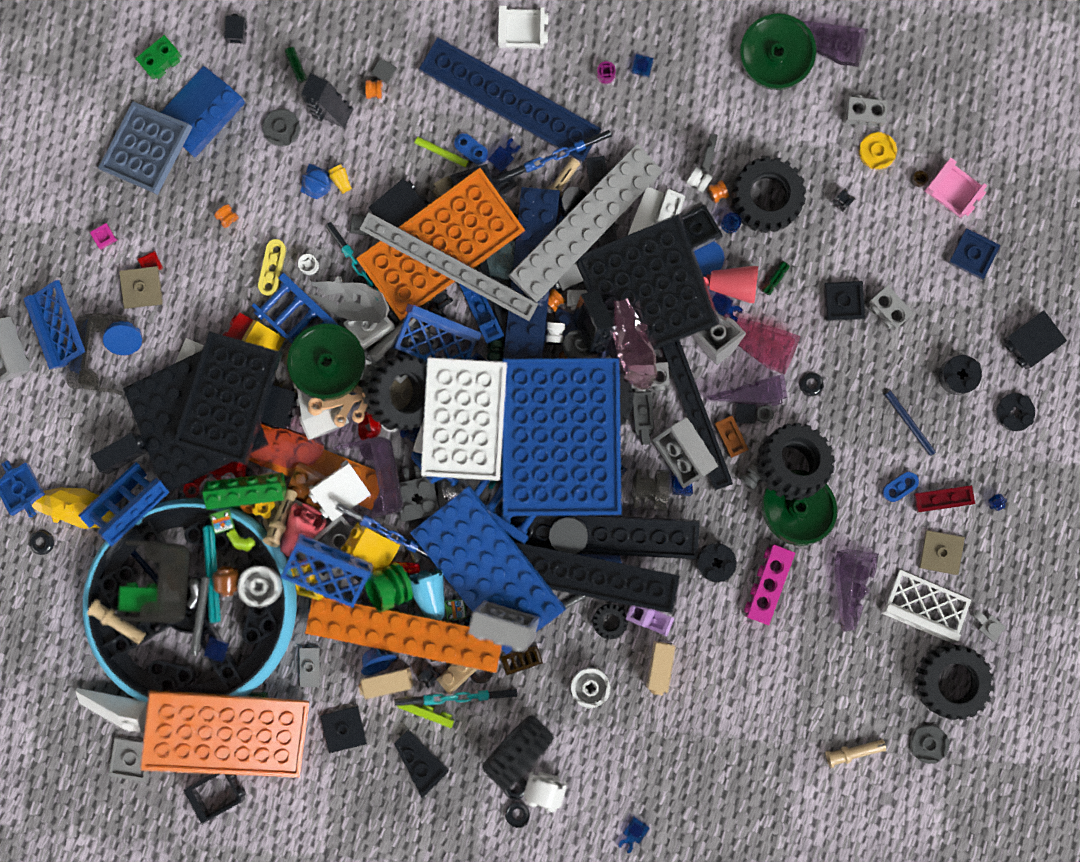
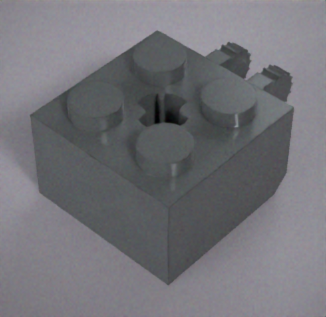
M416 464L414 470L417 479L410 480L409 469L405 466L403 467L405 482L394 484L402 522L431 517L440 509L435 482L431 484L426 477L422 478L421 470ZM416 494L423 497V501H420L421 503L418 505L416 502H413V497L415 498L414 495Z

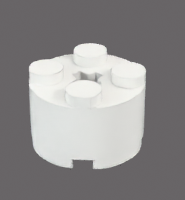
M268 567L248 569L243 573L239 582L241 598L252 606L261 607L269 605L279 597L282 591L279 575ZM258 583L264 584L263 590H257Z
M585 667L573 676L571 692L576 702L581 706L595 708L608 699L610 683L607 676L600 669ZM592 682L596 688L588 692L585 686Z
M530 772L524 792L526 804L533 807L539 805L545 807L547 811L556 812V809L562 805L567 782L564 780V783H561L559 781L560 777L539 772L538 775H534V772Z

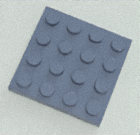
M132 102L98 169L158 195L192 126Z

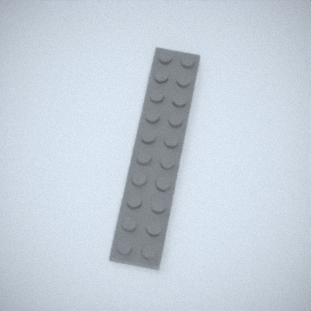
M638 143L635 144L508 276L532 301L537 303L663 170Z

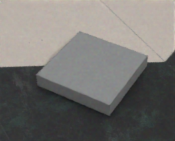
M115 737L108 776L147 782L149 771L141 770L144 741Z

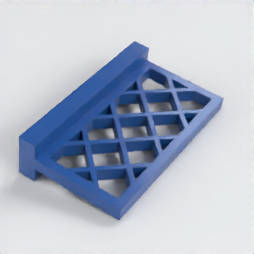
M59 280L53 281L34 295L23 298L49 370L69 365L68 362L85 352ZM54 288L56 291V298L52 296ZM51 301L55 303L54 310L50 308ZM60 306L62 307V310H63V314H62V315L59 314ZM58 319L61 320L60 328L57 326ZM67 324L69 326V333L66 332ZM64 337L68 338L67 346L63 344ZM73 342L76 345L77 351H74L72 349Z
M408 304L406 317L393 348L426 361L429 358L427 356L430 355L432 358H436L434 353L442 349L447 359H455L459 356L461 360L470 359L476 341L480 340L482 333L415 305ZM411 317L417 319L420 326L412 331L408 325ZM432 325L437 334L428 338L424 328ZM421 330L425 340L415 343L412 334ZM448 332L451 333L454 341L444 344L441 335ZM409 336L413 345L407 348L401 347L402 339ZM438 337L441 347L433 350L429 341ZM464 339L469 340L468 349L461 351L458 342ZM426 343L430 352L421 355L417 346ZM455 344L458 353L450 357L446 348Z
M300 534L280 578L353 608L367 579L371 575L373 564ZM297 551L306 554L307 559L298 562L295 556ZM313 561H324L326 567L316 569ZM310 563L313 571L303 573L300 566ZM297 567L300 575L291 576L287 572L289 569ZM337 567L342 569L344 574L336 577L331 570ZM328 570L331 578L322 581L318 573ZM315 575L318 582L314 584L308 583L305 577ZM357 575L362 577V580L359 583L352 584L350 577ZM346 578L349 586L340 588L337 581ZM333 582L336 590L327 591L324 585ZM352 590L353 599L344 598L342 592Z

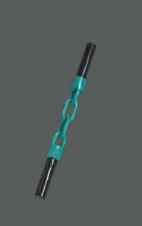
M332 222L327 223L325 227L341 248L344 256L352 259L351 265L359 276H364L368 286H373V281L369 280L365 270H362L360 273L355 267L358 264V260L352 256L354 251L351 249V246L345 242ZM388 304V316L394 324L400 322V319Z
M517 689L499 691L479 690L475 694L457 692L449 696L425 694L418 697L394 698V706L434 705L453 700L461 703L469 702L471 699L486 701L489 699L517 697ZM457 695H467L468 699L457 700L459 698ZM434 697H440L441 701L434 702Z

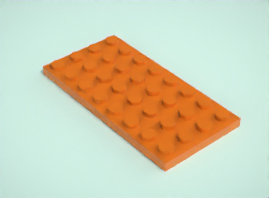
M481 168L477 169L398 227L402 231L473 269L525 232L523 226ZM379 241L356 258L378 290L383 293L385 300L400 321L406 317L408 304L420 308L456 282L382 241Z
M149 691L141 770L300 778L309 701Z

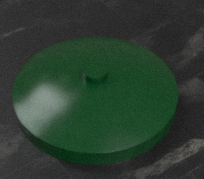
M782 13L769 14L752 23L746 30L740 45V61L745 73L753 82L770 90H785L801 83L813 68L817 53L814 36L807 25L794 16Z
M318 324L304 330L293 341L287 358L288 371L295 386L305 395L321 400H335L353 391L360 383L366 365L364 350L358 338L348 329L335 324Z
M790 470L799 476H808L809 472L803 470ZM827 484L809 498L805 497L803 500H796L795 498L787 500L784 495L779 497L775 495L776 491H770L766 487L761 502L763 518L771 532L780 540L795 546H809L818 543L832 531L837 520L838 510L835 496Z

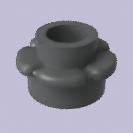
M768 405L757 407L756 420L761 421L763 424L769 423L774 417L771 407Z

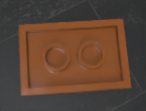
M299 462L287 489L297 493L296 500L320 511L319 509L322 506L318 501L314 503L308 495L311 492L309 486L316 485L327 476Z

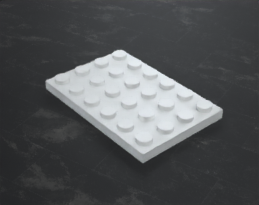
M428 358L421 476L500 480L507 363Z

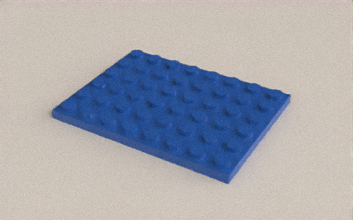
M619 358L502 359L503 363H507L503 415V516L621 515Z

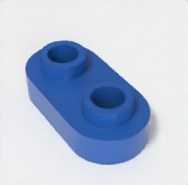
M463 133L455 138L454 145L456 150L471 162L481 165L487 161V149L470 135ZM466 140L467 144L462 146L460 142ZM480 151L482 155L477 157L475 153Z
M912 472L903 473L884 486L882 490L883 497L889 502H896L915 490L919 485V479ZM906 478H909L911 480V484L909 486L905 484ZM890 489L895 490L894 496L889 494Z

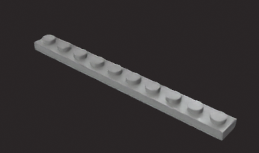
M369 212L360 227V230L528 321H530L539 305Z

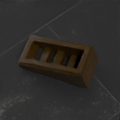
M537 644L528 647L525 651H516L501 657L507 675L543 664ZM530 651H533L536 659L535 662H532L529 653ZM524 653H526L529 662L526 665L522 656ZM515 656L519 657L521 667H518ZM511 658L515 669H510L507 659Z

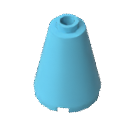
M434 568L435 572L423 570L418 574L410 575L409 580L412 586L413 598L424 617L442 621V618L445 617L443 571Z

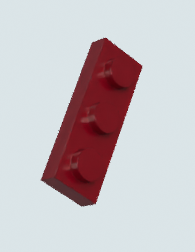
M972 485L914 494L917 513L975 504Z

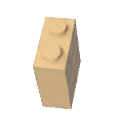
M653 641L646 684L651 694L663 696V692L668 693L675 653V645L671 643Z
M410 667L364 677L361 679V684H359L360 695H364L365 699L411 689L414 684Z

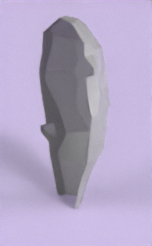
M337 276L334 282H312V285L322 289V292L326 295L343 293L345 302L336 305L326 298L308 295L331 313L349 321H366L369 328L375 323H380L389 312V306L382 292L364 283H343L342 278ZM358 296L361 297L360 301H356Z

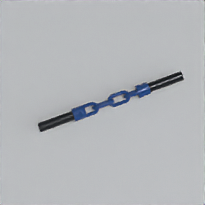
M610 130L604 131L585 140L574 142V146L570 148H559L548 157H538L525 162L520 167L498 175V179L501 183L522 173H529L543 167L547 161L552 159L560 160L567 157L574 150L579 152L590 145L612 137ZM564 150L566 154L557 157L555 153ZM540 160L542 164L535 166L534 162Z
M340 502L336 504V510L355 519L359 524L373 531H378L386 535L393 542L401 543L407 550L413 553L416 552L431 560L417 542L405 539L396 531L388 530L369 516L362 515ZM372 522L376 524L375 528L371 526ZM392 533L399 536L398 540L390 537Z

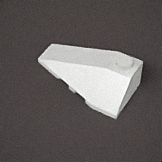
M294 384V388L297 389L298 393L297 406H300L301 416H299L300 423L308 440L342 428L334 424L335 416L340 413L342 406L323 410L321 414L316 416L311 415L308 411V403L312 398L302 393Z
M80 688L75 690L79 703L122 729L145 732L147 702Z

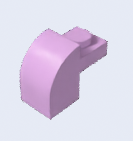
M631 606L626 620L668 636L674 618L655 610Z

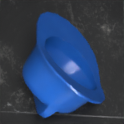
M308 164L306 173L302 175L300 192L314 199L323 197L330 191L332 180L328 177L330 174L313 164Z
M371 647L362 656L363 667L361 673L366 676L379 673L387 669L396 660L397 656L388 655L383 649Z

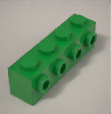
M283 472L206 481L203 489L206 510L282 501L285 499L286 494Z

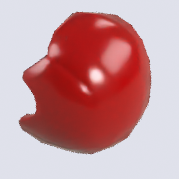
M365 412L363 421L358 423L359 437L362 441L374 440L379 436L382 426L380 422H376L372 418L373 414ZM370 424L371 431H368L365 425Z

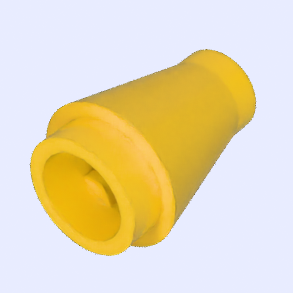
M341 164L328 171L330 174L328 177L342 194L352 190L346 169Z

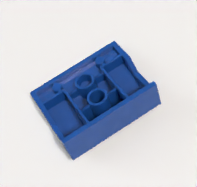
M203 66L160 113L192 126L183 148L196 158L242 108L245 101L228 84Z

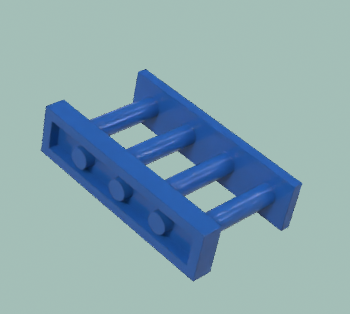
M284 273L279 277L280 281H282L281 287L260 308L255 303L252 305L255 309L253 313L261 320L265 318L291 344L294 341L293 339L313 318H321L323 320L321 324L338 325ZM291 290L296 295L294 300L273 321L266 312L286 292ZM305 303L309 307L308 313L288 334L285 333L279 326L299 305L302 306Z
M137 462L78 515L89 528L94 524L100 527L99 535L111 547L169 493L159 479L155 478L151 483L146 480L147 474ZM139 483L144 489L135 496L130 491ZM125 497L130 502L121 510L116 504ZM110 510L115 516L106 523L101 518Z
M500 471V478L503 480V472ZM482 479L477 485L474 492L478 497L490 480ZM502 483L488 505L485 504V506L508 535L525 544L529 539V536L526 535V530L536 516H527L522 524L515 528L510 524L512 516L501 515L499 517L496 515L494 508L503 497Z

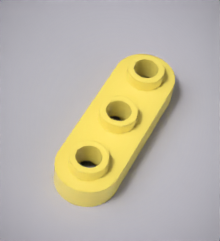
M278 239L271 240L266 246L258 283L259 291L265 296H272L278 290L280 283L279 277L283 269L286 246ZM275 247H280L278 253H274L273 249ZM271 265L276 266V270L273 272L269 270ZM268 283L272 284V288L270 290H266L265 288L266 284Z

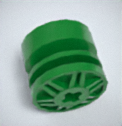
M396 562L390 566H385L382 572L380 570L371 572L369 579L365 583L368 598L373 607L380 613L393 608L394 604L400 605L410 601L413 597L412 586L407 573Z

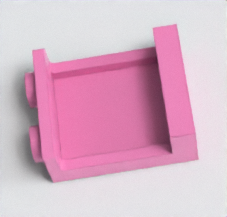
M950 158L925 189V192L962 218L964 215L969 216L974 210V202L976 200L980 201L986 194L984 189L987 185L985 183L979 184L955 166L957 162Z

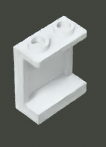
M499 6V48L544 49V43H548V32L544 31V25H548V13H544V7H541V10H507V6Z
M347 460L340 464L342 467L314 486H309L311 492L308 495L314 503L319 502L322 506L319 510L325 518L329 517L332 521L343 514L335 509L338 502L352 508L371 495Z

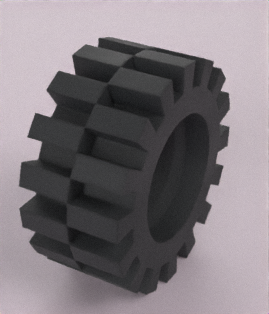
M606 604L601 606L593 616L594 629L602 638L616 639L622 636L627 629V615L617 605ZM608 614H613L617 617L618 624L614 629H607L603 625V618Z

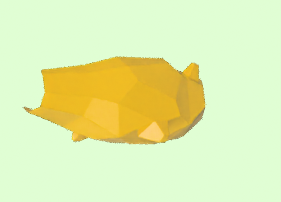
M59 487L43 491L45 495L32 504L34 509L51 516L53 522L58 523L61 519L79 528L87 529L89 527L78 515L100 495L90 492L85 488ZM109 510L101 519L108 523L115 514ZM94 524V525L91 527V528H95V527H96V528H100V527H98L96 524Z

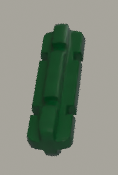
M293 46L286 48V56L289 58V63L294 74H296L295 77L298 83L307 81L295 48Z
M781 261L777 267L778 269L774 271L767 281L768 284H765L762 288L764 294L768 296L772 294L774 287L776 288L784 273L790 268L788 263Z

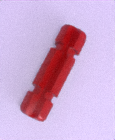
M396 562L403 567L406 573L418 574L420 572V565L418 563Z

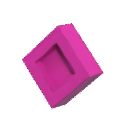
M107 223L90 232L100 250L117 241Z

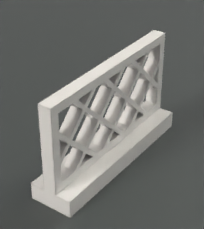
M899 570L882 614L953 644L959 642L960 631L971 599ZM902 576L909 578L911 587L903 590L900 584ZM921 584L927 586L930 594L921 597L916 586ZM913 588L917 599L908 602L904 591ZM938 592L944 593L947 602L939 605L934 594ZM901 593L905 604L898 606L892 603L894 596ZM931 596L935 607L927 610L922 599ZM957 599L965 602L963 609L959 612H956L952 601ZM919 601L923 612L918 614L913 612L910 604ZM949 604L953 613L947 617H944L940 606ZM937 609L941 619L937 621L931 620L928 611ZM954 616L957 621L956 629L950 628L946 619Z

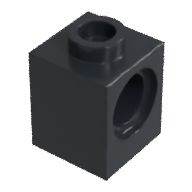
M232 14L231 16H226L224 38L227 43L246 44L247 32L245 30H247L248 22L243 15Z

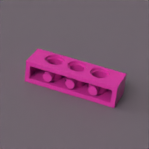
M776 545L766 548L763 558H766L764 566L760 565L757 576H759V580L751 588L750 594L753 596L751 602L747 601L745 605V617L770 625L795 552ZM774 560L780 565L779 569L775 572L770 568V564ZM766 579H771L773 582V586L769 590L764 587ZM760 597L766 599V605L763 608L757 605V600Z

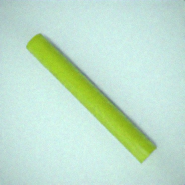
M417 137L415 140V144L465 168L469 162L420 137Z

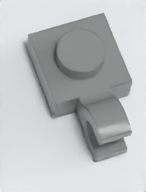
M975 610L971 615L981 624L978 630L992 642L1006 628L990 614L986 618L980 611Z

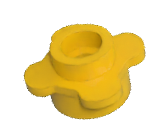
M257 503L255 508H253V513L269 519L275 503Z

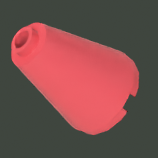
M753 265L711 271V275L707 274L709 281L707 286H710L709 290L747 303H754L758 266Z
M298 503L291 506L285 525L286 531L283 533L280 543V549L286 557H290L300 534L314 539L325 528L326 519L323 521L321 518L322 513L316 508L304 503L302 506H297Z

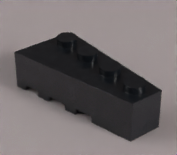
M310 73L301 91V96L309 112L312 114V118L320 122L324 119L345 129L354 108L348 106V101H342L343 96L336 92L335 87L328 80Z

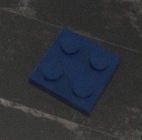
M966 228L948 263L983 280L1001 245Z

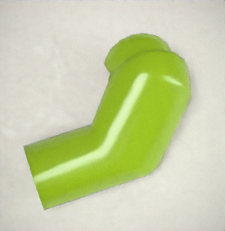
M235 529L226 534L236 549L248 551L255 545V541L251 537L247 539L240 538Z

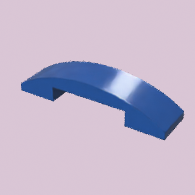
M459 283L486 343L488 344L503 337L504 334L487 298Z

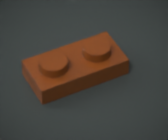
M729 416L714 424L730 458L749 450L733 416Z

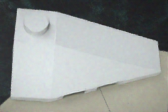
M647 187L628 235L655 224L664 198L663 192Z

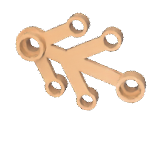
M357 386L352 391L356 395L347 394L344 397L325 402L319 398H312L308 403V411L311 415L316 416L321 414L323 410L343 406L340 413L334 419V424L337 427H343L354 403L361 402L358 410H355L352 415V420L356 423L363 421L368 404L363 402L365 392H362V388Z

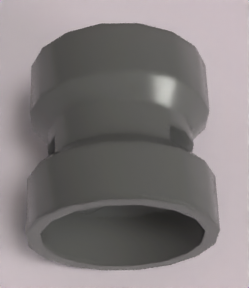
M750 464L747 467L748 472L742 474L739 480L754 490L758 486V480H761L762 473H758L757 467Z

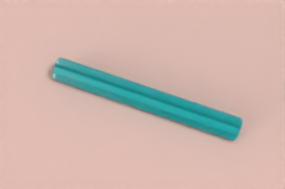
M204 526L203 539L206 577L210 578L207 592L209 622L218 623L221 621L219 593L215 592L213 574L217 571L215 532L213 526Z

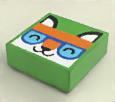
M230 509L210 515L215 534L235 528Z
M463 599L445 601L447 621L466 618L465 602Z

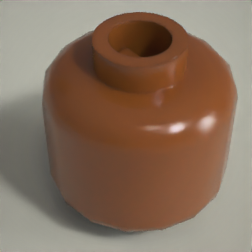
M231 566L218 568L213 574L215 592L222 594L223 597L234 595L233 592L239 589L238 571L234 570Z

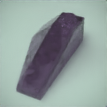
M802 21L812 32L816 42V52L819 55L839 65L859 67L866 46L867 28Z
M784 374L763 379L753 385L747 384L735 390L731 389L707 396L705 400L706 402L771 403L772 407L783 404L782 400L787 398Z
M850 549L837 551L834 571L841 631L846 632L856 630L863 611V605L860 602L870 591V589L866 588L869 577L874 578L879 553Z

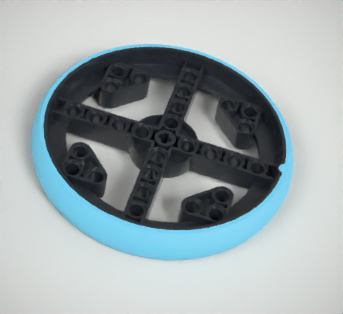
M199 498L169 500L155 505L112 547L106 541L100 547L88 571L84 586V628L91 650L107 676L127 694L147 703L149 691L244 697L260 686L277 667L291 640L297 611L295 584L280 578L282 591L279 597L273 603L264 606L262 614L256 612V606L250 605L242 638L247 644H258L251 655L239 667L214 624L209 622L208 600H206L200 645L218 674V679L205 683L189 684L196 677V672L191 666L158 659L149 664L147 672L128 655V652L170 627L184 634H193L197 605L194 609L187 608L186 602L192 596L188 582L193 578L201 581L202 578L185 576L161 532L176 527L190 526L184 532L185 540L191 544L204 547L203 527L207 526L211 520L210 515L230 509L235 526L234 529L239 537L245 539L251 537L255 541L254 547L248 550L252 558L233 569L246 572L248 569L253 568L255 560H259L262 567L273 569L281 577L287 558L281 551L280 546L271 547L263 542L267 532L250 515L235 507L206 510L204 499ZM233 529L215 534L216 550H226L231 546V541L226 534ZM193 530H197L199 533V537L196 540L191 538ZM150 533H154L156 537L153 543L148 541ZM220 536L225 538V545L223 547H219L217 544V539ZM143 544L167 588L164 592L163 612H158L135 626L146 633L143 640L137 644L124 634L117 636L115 628L108 624H101L99 619L93 615H87V612L97 599L106 608L119 610L116 600L120 596V587L127 586V583H137L138 570L135 567L123 565L131 553ZM160 549H162L165 552V557L163 560H160L157 557V553ZM169 566H172L175 570L172 577L167 574ZM126 569L131 571V577L129 580L125 579L124 577V571ZM289 569L287 574L293 576L291 569ZM109 579L114 581V588L112 590L107 587ZM179 583H182L185 587L184 592L181 594L176 589ZM172 609L177 612L175 620H172L169 616ZM155 619L160 622L158 630H155L152 626ZM267 620H271L274 623L272 631L267 630L265 627ZM251 630L257 633L255 641L250 640L248 636ZM207 633L213 635L214 640L211 644L205 640ZM121 639L126 642L124 650L119 647ZM217 650H220L223 653V659L221 661L215 658V652ZM157 663L163 667V671L160 674L155 671ZM226 667H230L233 670L232 677L225 675ZM183 670L188 671V680H184L181 677ZM166 680L171 681V690L165 688L164 683Z

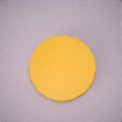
M882 132L870 133L860 144V159L870 169H885L896 158V143L891 136Z

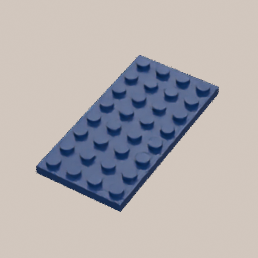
M470 486L410 532L437 568L443 571L444 577L473 613L483 601H487L540 617L537 632L566 610L565 606ZM502 645L501 648L506 655L513 650L511 646Z

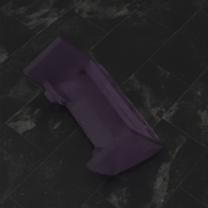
M375 437L333 446V450L336 451L360 447L363 458L374 460L381 497L373 501L372 514L367 516L374 519L401 511L403 499L393 447L388 438ZM353 518L347 519V523L358 522Z

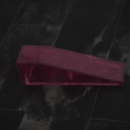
M725 313L724 317L733 319L746 333L738 346L766 368L786 374L795 354L800 336Z

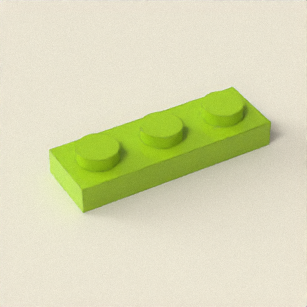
M429 705L397 706V708L448 728H452L455 719L451 718L452 714L441 711V714L433 711L434 707Z

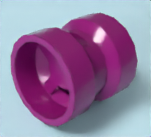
M609 61L600 63L597 67L596 75L598 81L602 84L613 82L616 74L614 64Z

